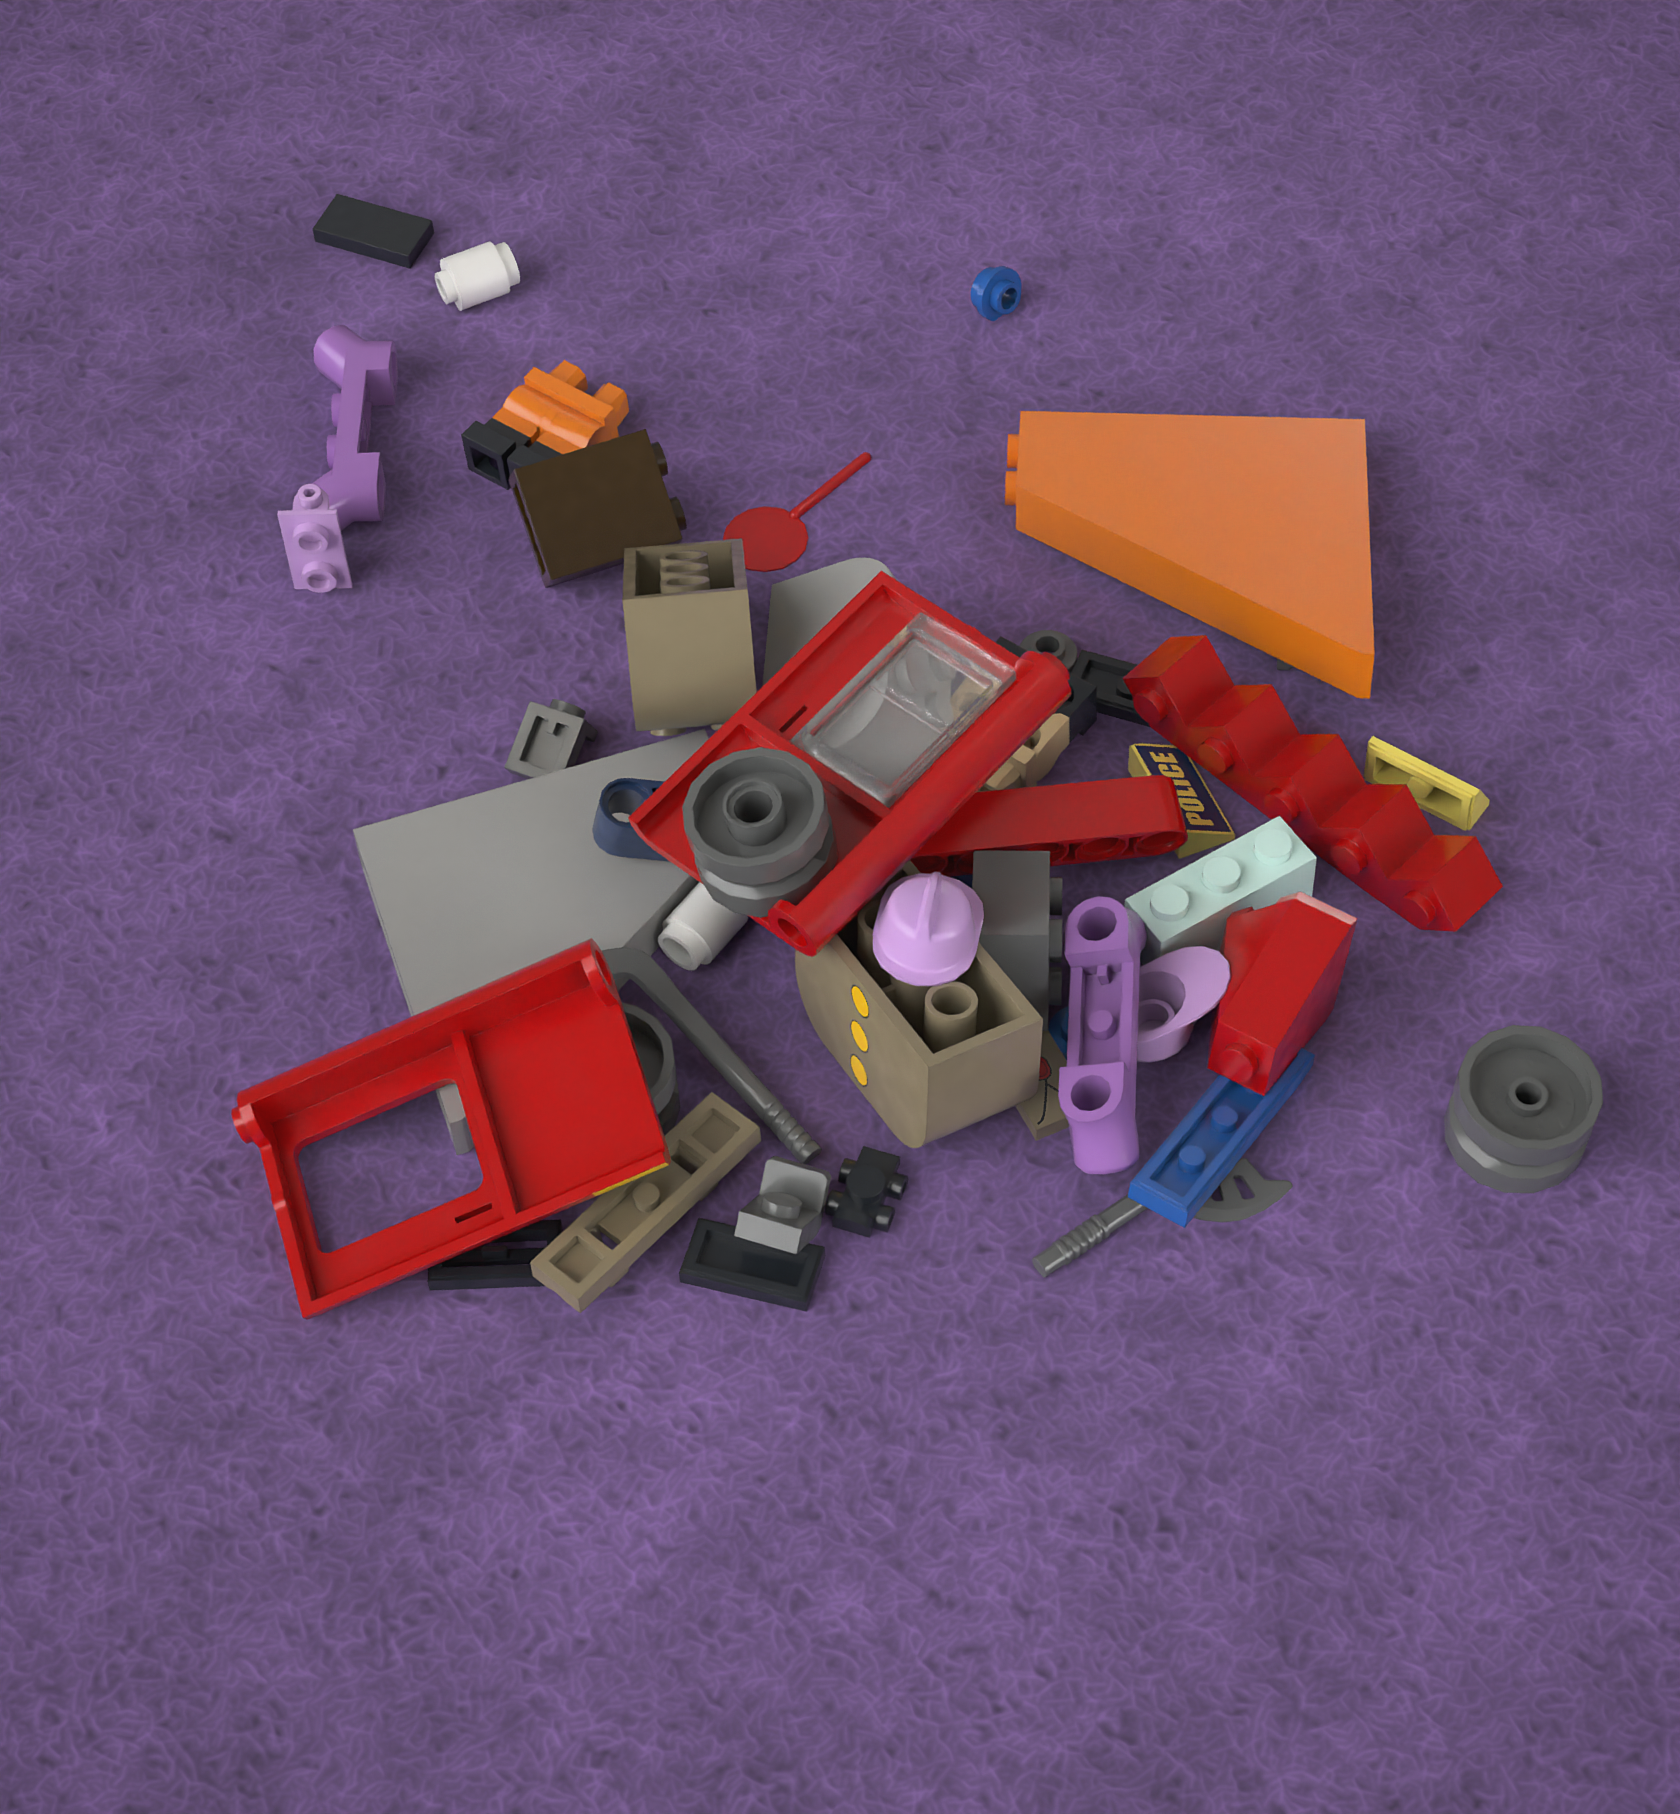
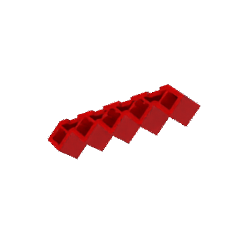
M1207 635L1168 638L1122 678L1133 696L1135 710L1148 722L1154 731L1272 820L1280 816L1310 850L1419 930L1456 932L1503 887L1476 836L1434 835L1407 784H1366L1339 734H1300L1272 684L1234 685Z

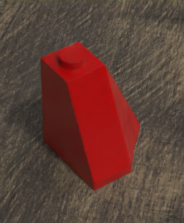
M1301 891L1281 897L1274 905L1254 910L1251 906L1232 912L1226 920L1219 950L1229 962L1231 980L1225 995L1216 1007L1212 1009L1207 1068L1265 1096L1296 1058L1299 1050L1306 1046L1333 1011L1358 918Z

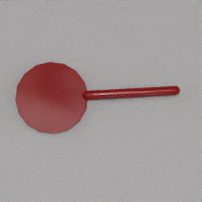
M868 452L860 454L790 512L782 508L763 506L748 509L735 516L725 528L723 540L742 538L745 569L770 572L784 569L793 564L805 552L808 542L805 524L799 518L871 460V454Z

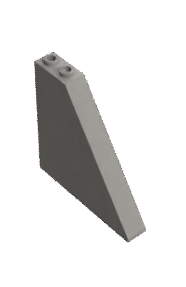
M702 729L353 829L360 863L411 1017L590 938L597 943L601 951L627 947L636 948L651 956L660 946L658 936L663 931V921L699 881L672 862L618 857L606 853L599 848L593 838L592 828L601 792L608 783L620 778L666 781L709 739L706 730ZM612 814V816L619 821L629 822L628 817L630 815L628 814ZM614 979L617 990L619 991L629 979ZM456 1084L440 1087L435 1091L456 1155L467 1153L474 1147V1142Z

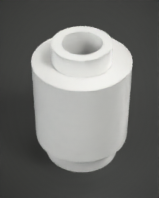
M489 241L440 260L441 271L435 273L436 285L443 301L446 304L455 302L460 311L510 292V286L520 283L517 263L505 242L494 245Z
M699 882L663 921V931L658 936V943L670 960L678 966L692 971L697 969L700 964H709L744 926L748 916L734 913L714 901L705 886Z

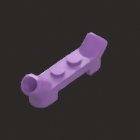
M337 325L324 331L317 338L314 345V363L317 370L342 390L341 393H333L331 402L332 421L334 427H337L336 435H328L327 462L331 470L312 484L318 485L320 489H323L328 494L329 510L337 509L342 531L354 521L382 522L384 519L387 487L380 452L368 453L373 406L395 405L398 382V358L396 345L393 340L365 341L347 326Z
M1100 896L1087 899L1077 905L1068 916L1065 927L1064 955L1071 967L1067 1066L1060 1067L1058 1097L1060 1107L1069 1123L1074 1163L1087 1174H1110L1130 1169L1141 1156L1135 1108L1140 953L1145 947L1147 934L1145 924L1137 912L1123 907L1119 901L1111 897Z

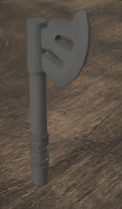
M1242 1158L1218 1186L1222 1201H1214L1212 1196H1210L1194 1218L1222 1223L1244 1220L1273 1205L1293 1185L1287 1180H1265L1248 1159ZM1234 1179H1242L1254 1195V1198L1243 1199ZM1127 1194L1099 1214H1094L1089 1220L1087 1219L1082 1222V1225L1076 1226L1067 1235H1063L1059 1240L1054 1241L1050 1247L1033 1257L1032 1263L1036 1270L1045 1278L1063 1265L1071 1263L1072 1259L1075 1260L1080 1255H1083L1087 1252V1249L1090 1250L1102 1242V1239L1108 1238L1112 1232L1148 1208L1128 1198Z

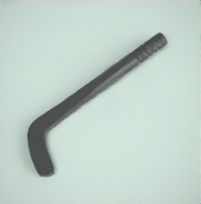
M627 947L602 950L613 978L631 979L639 985L757 1116L764 1121L766 1126L784 1143L785 1147L791 1151L800 1163L806 1165L821 1153L822 1148L818 1143L812 1140L808 1132H805V1129L798 1124L794 1117H791L790 1112L784 1109L780 1101L687 1000L648 954L636 948Z

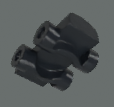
M863 1146L857 1161L849 1158L844 1159L840 1168L838 1182L846 1184L844 1192L832 1189L825 1205V1214L833 1216L832 1227L869 1238L873 1228L888 1232L895 1215V1207L884 1205L885 1199L890 1197L901 1200L908 1184V1176L897 1173L900 1166V1156Z

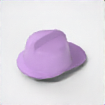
M933 872L932 874L920 873L902 877L889 885L881 898L873 930V953L885 971L895 979L914 986H939L955 981L970 968L976 955L984 919L983 903L973 889L960 880L941 875L940 872Z
M1205 946L1184 947L1167 953L1140 967L1137 1061L1150 1063L1165 1060L1177 1054L1187 1044L1196 1021L1214 1009L1223 998L1231 980L1229 962L1219 951Z

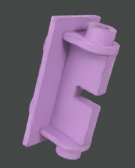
M303 485L294 497L293 510L278 511L277 514L294 588L308 589L318 593L328 592L334 588H352L353 583L337 509L329 510L328 494L323 489H320L318 485Z

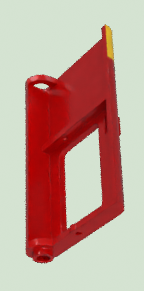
M592 938L244 1089L237 1094L238 1106L231 1110L233 1123L241 1139L246 1144L254 1142L260 1150L302 1318L306 1320L664 1168L671 1163L668 1146L613 975L601 949ZM456 1084L483 1173V1181L479 1188L333 1252L324 1253L319 1241L299 1164L300 1151L311 1143L440 1087Z

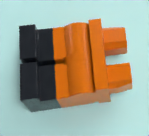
M566 360L549 373L533 367L524 376L525 384L519 385L509 394L503 407L487 423L482 424L475 421L461 434L468 469L509 490L511 488L509 478L514 469L618 438L617 427L629 412L626 392L608 382L603 384L593 396L585 393L588 389L586 375L578 366ZM491 458L497 460L498 469L490 465Z

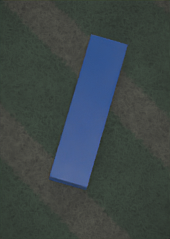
M1301 1048L1296 1058L1265 1096L1219 1075L1130 1182L1128 1198L1185 1228L1300 1085L1313 1066L1315 1054Z

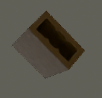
M646 429L513 470L509 483L545 588L624 564V548L679 544L683 538L680 531L687 529L684 511L676 496L671 498L668 496L662 476L668 475L666 458L659 442L650 443Z

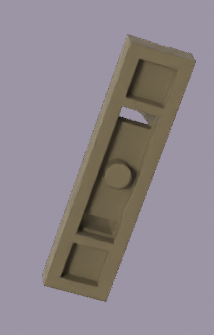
M711 1092L664 1136L670 1154V1165L603 1193L530 1262L533 1277L547 1288L556 1292L579 1313H582L608 1287H613L646 1250L699 1200L702 1201L718 1186V1182L761 1142L760 1127ZM601 1232L617 1244L613 1250L603 1243Z

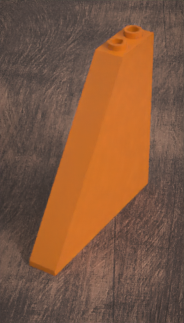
M1020 411L1019 434H1008L1007 468H1017V471H1006L1005 505L1016 506V530L1356 698L1370 699L1375 651L1365 419Z

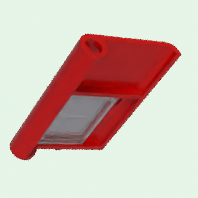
M880 571L628 817V820L647 845L702 883L695 864L694 853L690 848L684 830L682 806L691 783L709 764L736 751L763 747L787 751L808 763L823 785L828 813L831 816L836 835L838 851L836 866L797 906L780 899L768 910L767 917H749L797 951L813 957L831 941L1071 696V687L1068 682L1070 679L1069 671L1056 656L1048 652L1039 654L1035 651H1027L1021 657L1016 656L983 635L975 627L967 625L885 572Z

